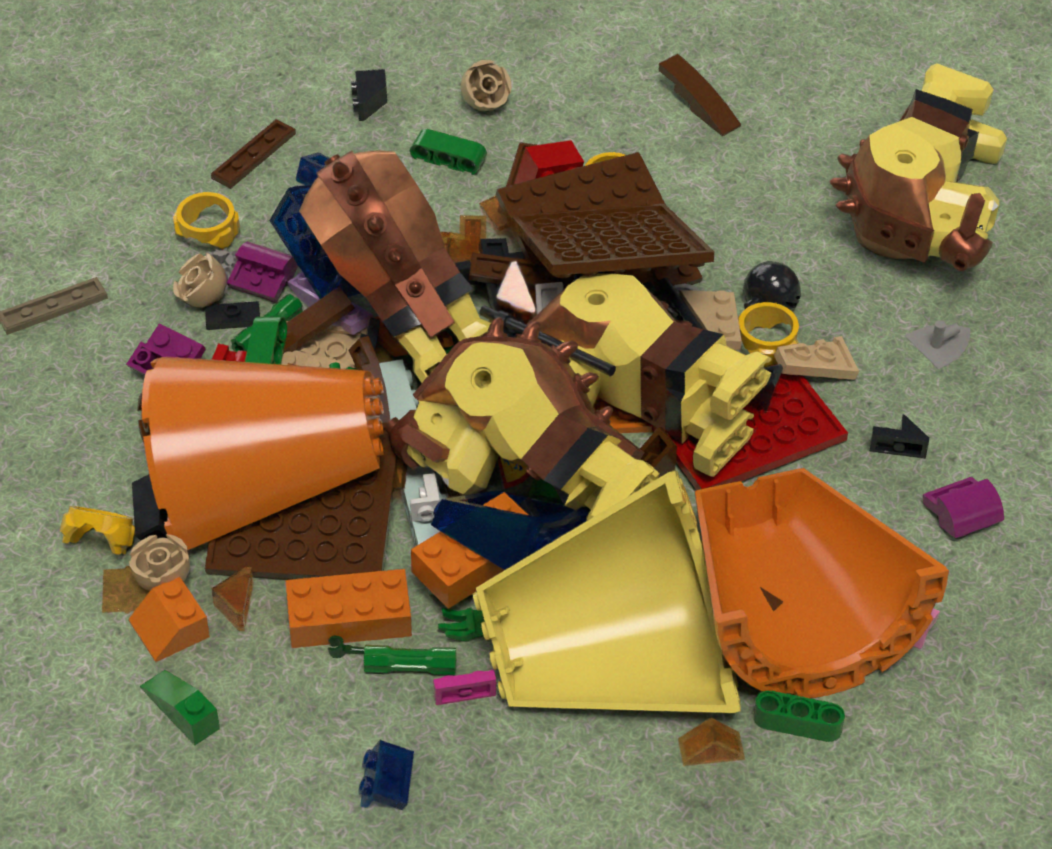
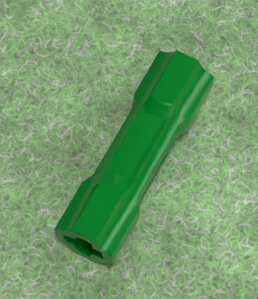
M288 294L273 305L271 310L263 317H284L286 321H290L303 312V305L298 298ZM252 326L245 328L230 340L232 343L231 348L234 352H247Z
M365 645L364 672L422 671L431 674L455 675L456 648L407 649L392 648L387 645Z

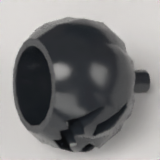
M765 261L754 266L744 279L743 292L746 297L744 308L746 309L756 303L771 302L783 305L793 312L801 297V286L798 277L792 269L783 263Z

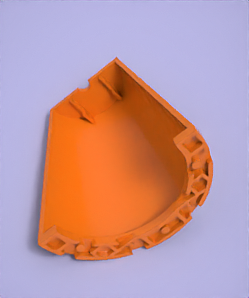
M180 357L157 358L150 363L154 369L146 371L142 389V420L150 428V435L143 438L151 484L158 509H166L168 514V520L164 525L167 534L182 539L188 550L380 468V456L384 455L380 435L384 434L383 424L380 419V415L384 413L380 395L384 393L381 379L375 378L370 371Z
M805 468L757 477L753 485L748 487L744 486L742 481L695 490L718 644L727 662L739 677L760 691L769 690L806 698H817L846 691L865 682L864 676L878 668L881 672H884L901 659L922 637L934 619L931 612L936 603L942 602L947 586L949 570L946 566ZM761 588L783 601L774 612Z

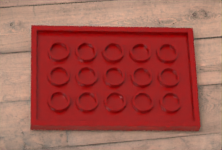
M782 373L767 411L763 409L756 397L743 408L754 414L751 420L748 419L746 421V425L754 429L753 433L745 445L714 477L694 468L693 453L700 439L690 435L681 444L668 435L677 446L676 463L696 490L746 480L844 442L848 438L847 430L803 375ZM651 424L652 430L655 432L657 427Z

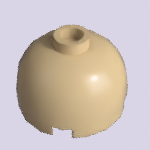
M480 60L471 65L462 76L460 83L461 94L465 102L473 109L479 111H492L502 106L507 101L512 89L511 78L506 69L502 66L499 67L491 60Z
M206 253V256L196 254L178 272L182 275L179 283L174 281L173 292L176 297L190 306L203 308L219 301L223 297L227 275L222 265L209 253Z
M166 534L167 538L158 539L157 535H153L141 540L130 553L131 560L129 561L133 577L142 588L151 591L152 588L170 582L179 576L183 582L186 580L190 570V559L187 546L182 539Z

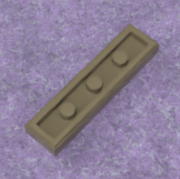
M95 277L0 311V324L8 335L108 299L107 292L99 279Z

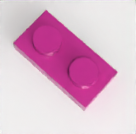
M494 670L475 671L457 676L447 675L442 678L433 679L435 704L442 705L496 696Z

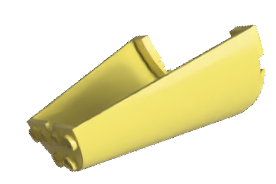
M676 470L666 473L476 587L477 592L473 593L476 609L483 612L485 622L481 623L485 640H492L494 647L493 651L490 652V660L493 669L499 670L502 680L498 681L499 692L502 699L507 698L509 707L736 713L741 711L736 672L727 662L718 644L704 551L696 525L697 521L683 481L679 478Z

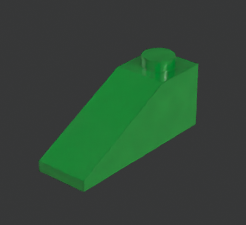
M163 670L140 685L144 693L194 746L220 729L217 708L197 688L170 672Z

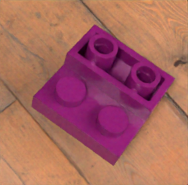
M247 241L239 247L235 254L237 262L227 281V285L229 288L277 303L285 284H288L287 281L293 279L301 261L296 256Z
M159 323L147 343H139L126 365L145 375L147 370L154 369L150 363L157 358L180 357L200 359L206 348L204 345Z
M968 477L923 494V504L939 516V526L954 538L964 537L968 533L988 528L1004 520L1002 501L996 488L988 479L977 481L973 477Z

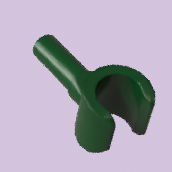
M335 635L329 638V643L332 647L328 648V651L333 658H341L345 654L351 653L364 655L365 647L345 645L340 636Z

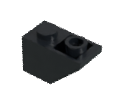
M385 69L355 71L356 81H351L352 96H357V98H352L353 113L359 114V121H365L387 103Z

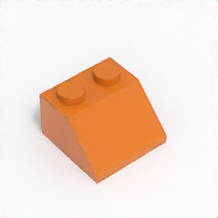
M180 576L170 582L152 588L128 619L155 663L210 637L207 616Z

